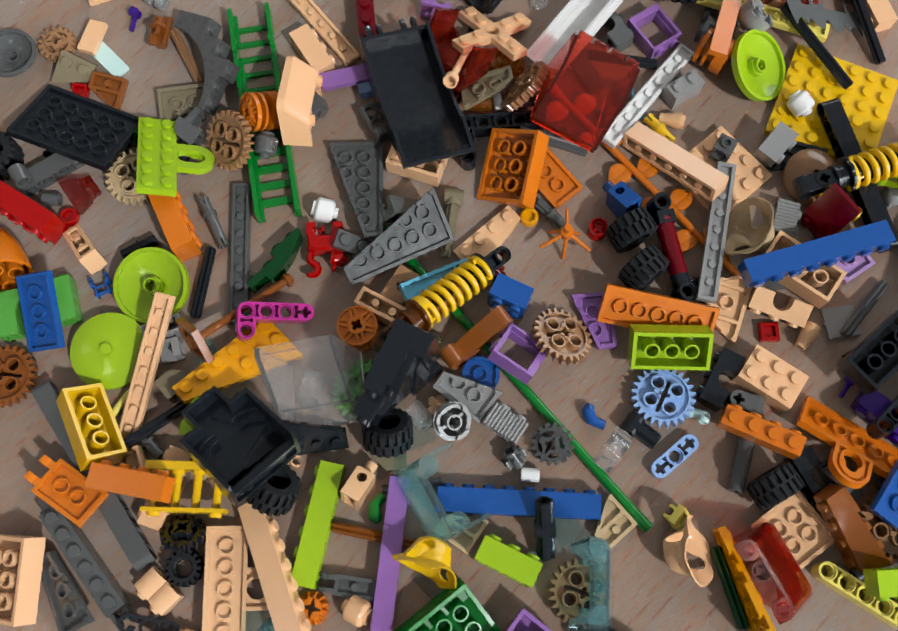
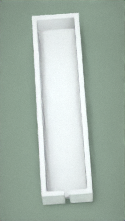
M570 0L528 49L527 56H525L526 63L531 66L537 61H543L549 67V74L546 78L555 82L624 0Z

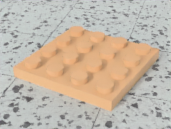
M720 126L689 151V153L716 168L717 162L708 158L721 133L732 138L734 137ZM739 142L727 163L737 165L730 212L739 202L750 197L773 176ZM682 184L709 211L711 201Z

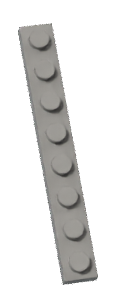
M718 161L716 164V169L729 176L726 189L713 202H710L696 300L712 304L717 302L736 164Z

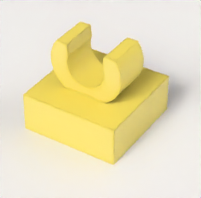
M670 504L669 507L674 512L672 515L663 513V516L673 529L679 531L690 514L684 506L679 504L676 507Z

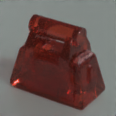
M90 175L84 178H73L59 182V185L80 215H83L93 204L97 196L102 194Z

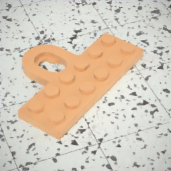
M243 525L206 526L202 631H246V611H269L265 597L258 600L252 599L247 592L249 583L254 579H259L256 567H248V541Z

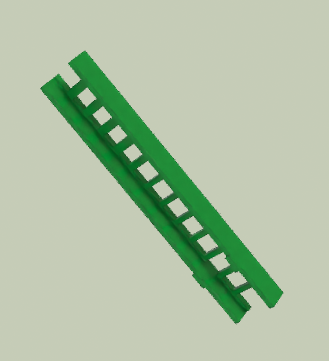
M264 3L266 25L239 29L237 16L233 15L231 8L227 9L234 64L240 67L236 77L239 102L245 92L279 91L281 72L269 3ZM267 31L268 39L241 43L240 35ZM271 46L272 54L240 59L239 50ZM270 60L272 62L271 70L245 74V64ZM274 75L275 85L247 89L246 80ZM281 132L274 133L278 140L282 139ZM292 145L278 147L277 154L270 156L285 155L286 163L258 167L257 160L264 158H259V154L254 151L249 152L251 159H247L254 213L258 223L266 222L265 208L293 204L295 217L302 216ZM288 171L289 179L260 183L261 175ZM289 187L291 189L290 196L263 200L262 192Z

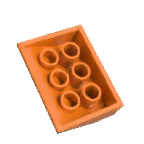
M492 128L476 199L518 208L534 209L549 136L539 130Z

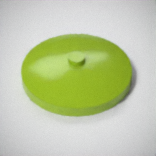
M753 29L741 34L734 43L731 55L735 81L740 90L749 99L755 102L772 100L779 95L786 75L782 51L776 40L766 31Z
M145 247L130 253L118 266L113 280V293L119 308L125 315L142 323H147L155 292L176 297L172 314L179 313L185 305L190 291L189 274L184 263L172 252L157 247Z
M113 312L96 315L83 323L75 333L70 346L71 364L78 377L88 385L102 383L105 390H116L130 385L143 339L140 324L127 315Z

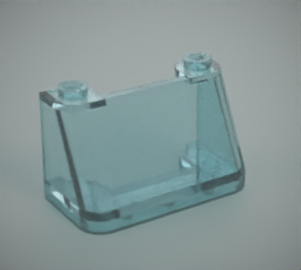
M587 537L571 543V554L579 556L581 559L580 565L590 566V609H579L580 614L578 617L569 619V630L609 631L613 623V554L606 540L598 537Z

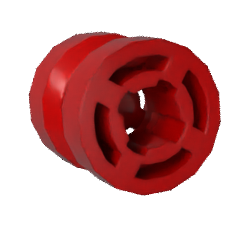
M594 218L587 230L588 238L595 242L604 239L605 231L608 228L607 221L603 218Z

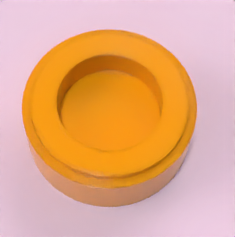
M526 208L520 214V222L525 227H533L538 222L539 214L535 209Z

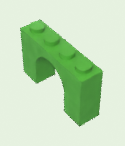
M68 274L57 275L53 280L62 326L67 327L83 322L76 280ZM18 289L1 290L0 339L8 343L26 338Z

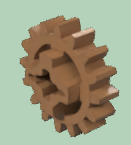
M53 26L52 31L46 29L47 34L40 35L43 39L38 40L40 45L37 47L41 55L49 62L53 60L57 64L61 50H66L76 55L74 50H77L76 44L79 42L74 33L70 32L67 27L63 29L62 26H59L58 29H55Z

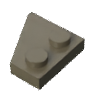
M61 50L51 82H90L92 72L97 70L98 65L66 50Z

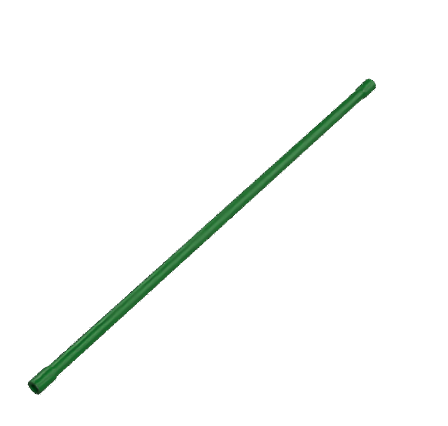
M415 258L406 261L413 271L420 276L428 273ZM458 306L456 311L451 312L467 332L475 326ZM490 342L482 348L488 355L491 354L489 348L492 344ZM500 368L543 418L551 423V426L554 422H558V427L563 425L528 385H525ZM571 433L568 435L569 438H574ZM574 438V441L570 442L571 445L575 446L573 449L574 453L638 523V527L644 533L648 531L653 524L637 509Z

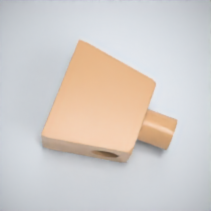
M368 460L364 467L358 465L340 491L342 502L356 510L360 509L375 483L374 472L378 468L376 463Z

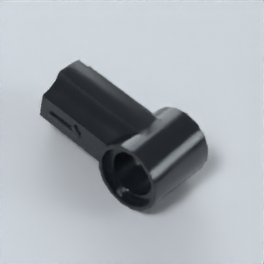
M630 411L619 426L625 434L635 437L649 449H653L662 437L660 433L645 423L641 415L634 411Z

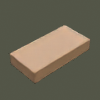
M90 19L77 46V50L95 56L108 29L107 23Z

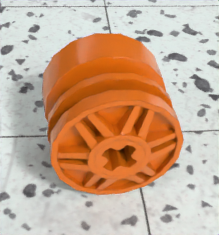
M712 27L699 41L691 61L696 63L702 57L699 66L702 67L709 61L710 64L707 71L718 76L730 59L736 40L731 39L725 59L707 54L714 32Z
M277 91L245 92L241 96L239 112L240 115L245 116L244 120L249 121L247 127H252L250 132L263 131L264 129H280L276 109Z
M351 306L339 315L336 323L337 333L346 349L354 353H366L372 350L371 340L379 332L378 322L372 311L362 306ZM359 324H360V325H361V329H360V328H357V329L355 330V329H354V326L358 327Z

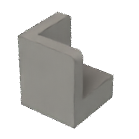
M178 336L165 339L161 352V359L164 365L186 359L183 341Z

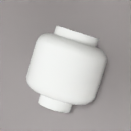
M799 89L787 98L786 105L795 117L802 115L804 118L813 112L811 108L815 105V101L806 90L801 91Z
M319 197L313 201L310 214L313 215L314 220L329 224L333 218H337L339 208H336L334 200Z

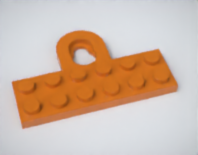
M807 396L804 399L796 425L832 446L828 467L837 481L846 487L859 489L869 482L872 471L885 479L887 478L898 459V448L881 438H871L867 434L866 429L812 397ZM844 456H848L856 462L858 466L856 472H852L847 468Z

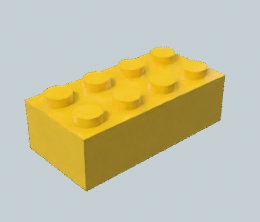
M97 383L62 389L56 403L80 471L89 470L91 462L100 463L101 460L114 462L113 464L121 463L128 451L103 384Z

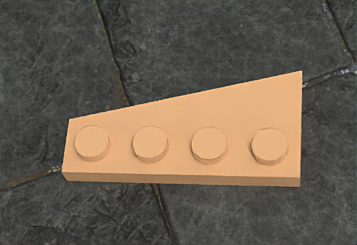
M508 205L454 249L453 254L459 260L468 259L473 253H478L485 257L499 246H502L521 218Z

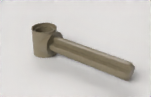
M446 188L444 204L447 207L446 219L454 237L457 212L463 205L464 190ZM453 241L441 246L440 256L442 258H451Z

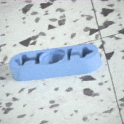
M691 434L680 438L650 465V474L656 479L666 477L697 450L699 446L698 439ZM691 440V447L682 451L680 448L686 444V441ZM671 451L679 454L678 462H672L669 459ZM666 462L668 465L662 469L663 474L661 472L657 474L655 471L657 467L655 465L660 466Z

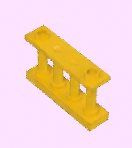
M145 461V468L151 469V473L156 474L157 470L172 471V475L176 478L170 507H158V501L150 500V507L140 506V511L147 512L146 516H159L160 513L209 514V518H222V514L229 513V510L220 508L222 493L215 482L212 508H200L202 480L205 472L194 461ZM185 472H193L192 475H194L191 508L179 507L182 475H185Z

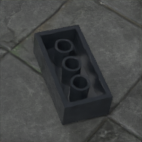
M898 310L889 315L836 365L866 395L878 390L898 370Z

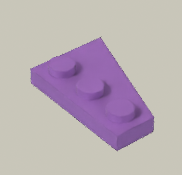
M604 292L571 295L570 298L584 325L588 327V333H591L590 337L596 349L617 348L615 326L596 320Z

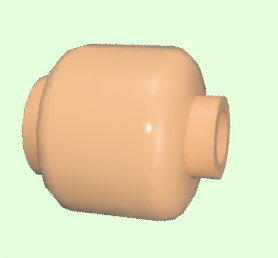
M357 595L345 599L341 606L343 611L342 618L355 627L367 625L372 618V604Z

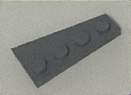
M55 550L45 553L41 580L58 631H79L93 623L95 619Z

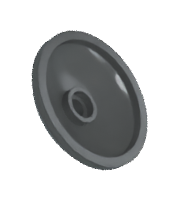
M22 30L0 31V77L18 76L33 65L37 56L36 43L29 34Z

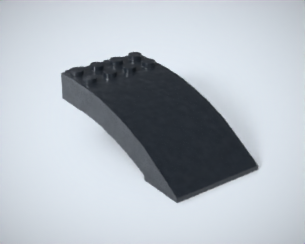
M412 16L410 17L411 28H407L405 20L399 19L401 30L383 33L379 23L375 25L377 35L373 36L371 28L365 26L366 37H359V52L379 114L403 169L475 152V146L465 115H463L452 88H447L443 84L446 72L430 23L427 22L425 25L418 26L415 17Z

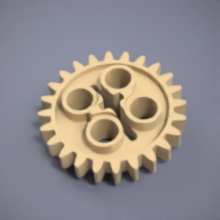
M130 149L129 154L123 151V157H118L117 161L112 164L113 167L108 169L110 173L105 174L108 178L105 181L108 185L107 189L119 202L123 201L125 205H128L130 202L132 206H135L136 202H138L142 206L143 200L150 203L147 194L136 193V178L129 168V165H132L133 170L136 172L137 150L134 153Z

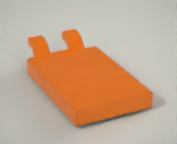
M547 147L538 193L553 209H559L579 193L583 186Z
M44 454L38 460L44 467L49 469L40 479L30 470L24 475V478L34 486L30 491L81 528L109 496V493L103 490L84 487L87 479L85 475L60 458L57 462H54Z

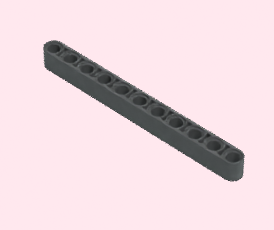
M48 379L32 389L31 393L75 469L87 477L89 470L80 471L56 403L60 391L53 381ZM108 492L109 496L98 508L130 563L139 572L157 559V555L121 494Z

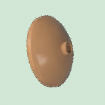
M805 149L795 153L789 158L783 169L782 178L786 191L795 200L812 204L818 197L815 195L799 200L792 181L800 176L812 174L813 171L825 170L830 165H836V162L829 154L818 149Z

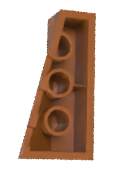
M830 484L813 496L816 507L825 520V526L831 532L834 544L839 549L843 557L842 560L848 568L863 572V569L883 568L895 564L892 557H887L882 549L885 546L881 540H876L870 532V529H872L870 523L858 514L861 510L845 486Z

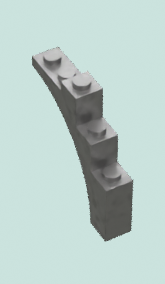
M180 10L174 26L194 39L200 49L204 63V86L198 108L215 116L227 84H234L240 67L226 59L231 46L218 38L222 28L219 23L212 18Z

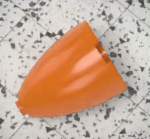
M0 226V291L12 290L17 288L15 276L34 272L23 247L11 233Z

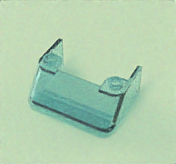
M451 442L403 468L397 475V483L425 536L437 537L443 541L449 540L491 516L488 512L470 522L465 513L456 511L447 515L428 478L438 470L439 465L435 456L448 450L452 446Z

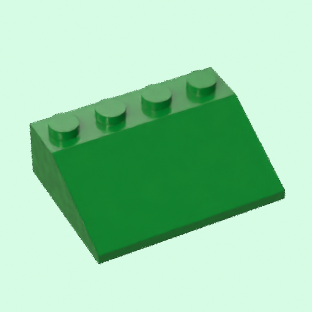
M459 577L457 579V588L444 589L394 631H500V629Z

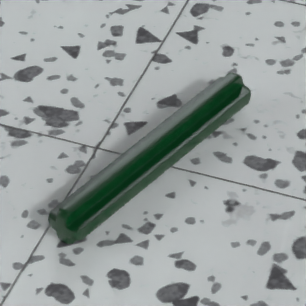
M722 547L711 548L710 552L737 628L739 630L748 629L750 624Z

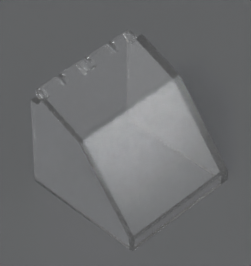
M333 334L254 348L256 362L275 413L279 418L290 420L289 423L300 424L301 422H307L308 425L320 426L322 424L338 426L346 424V421L349 424L358 422L356 420L357 416L352 412L364 391L361 387L364 381L361 351Z

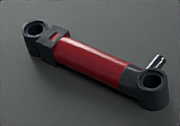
M659 192L647 202L646 209L658 226L656 232L662 253L670 261L667 271L673 289L671 297L690 301L697 295L695 285H698L699 277L691 279L689 277L674 225L677 221L674 208L668 209L671 206V198L667 193Z

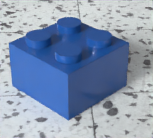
M498 273L489 291L487 304L490 305L491 309L501 305L511 318L522 320L532 299L534 288Z

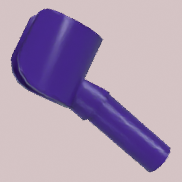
M131 6L128 14L132 16L129 31L134 32L137 19L142 17V13L138 8Z
M847 375L844 378L845 385L838 395L840 398H843L848 389L855 385Z

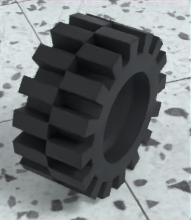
M192 549L190 553L186 550H183L182 554H179L178 550L175 553H171L169 555L170 558L165 561L167 565L163 568L166 570L164 576L168 577L167 581L172 583L173 586L191 587L198 580H201V574H204L203 567L205 563L202 562L203 557L199 555L200 553ZM186 559L191 562L192 570L187 576H181L177 571V566L179 562Z

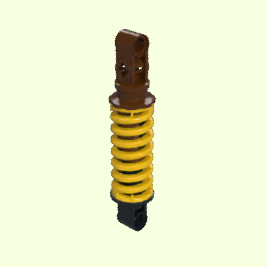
M499 246L485 257L481 254L473 253L466 262L452 269L451 273L445 274L443 278L438 279L435 284H431L428 289L421 291L419 295L408 299L405 302L406 309L398 312V318L429 332L433 327V323H439L441 317L446 318L449 315V311H456L457 306L464 305V300H471L472 295H478L480 289L484 290L486 287L493 285L496 279L495 271L511 258L510 250L505 246ZM497 254L502 257V260L497 257ZM395 320L372 338L371 347L375 352L379 353L382 347L378 342V338L386 340Z

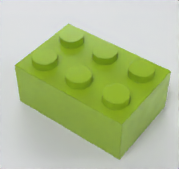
M494 534L485 535L473 560L528 588H533L543 565L539 562L540 558L531 553L526 555L521 553V548L509 543L505 545L501 543L502 539Z

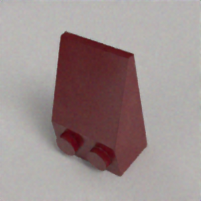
M835 182L802 212L800 223L813 234L814 239H819L839 233L862 210Z

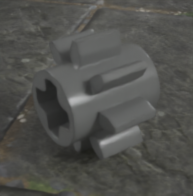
M510 445L503 450L504 458L501 461L505 467H508L509 470H518L524 466L526 462L524 457L527 454L523 448H520L519 445L516 447Z

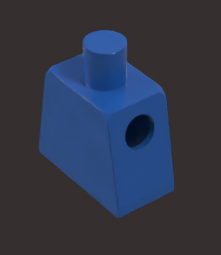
M608 181L603 185L602 189L607 193L606 205L617 219L633 209L640 208L642 198L623 181L616 185Z

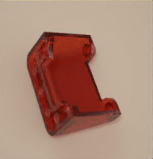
M762 522L734 536L733 546L738 555L745 561L762 559L778 587L776 588L777 599L772 602V611L779 625L791 620L812 595V588L774 524Z

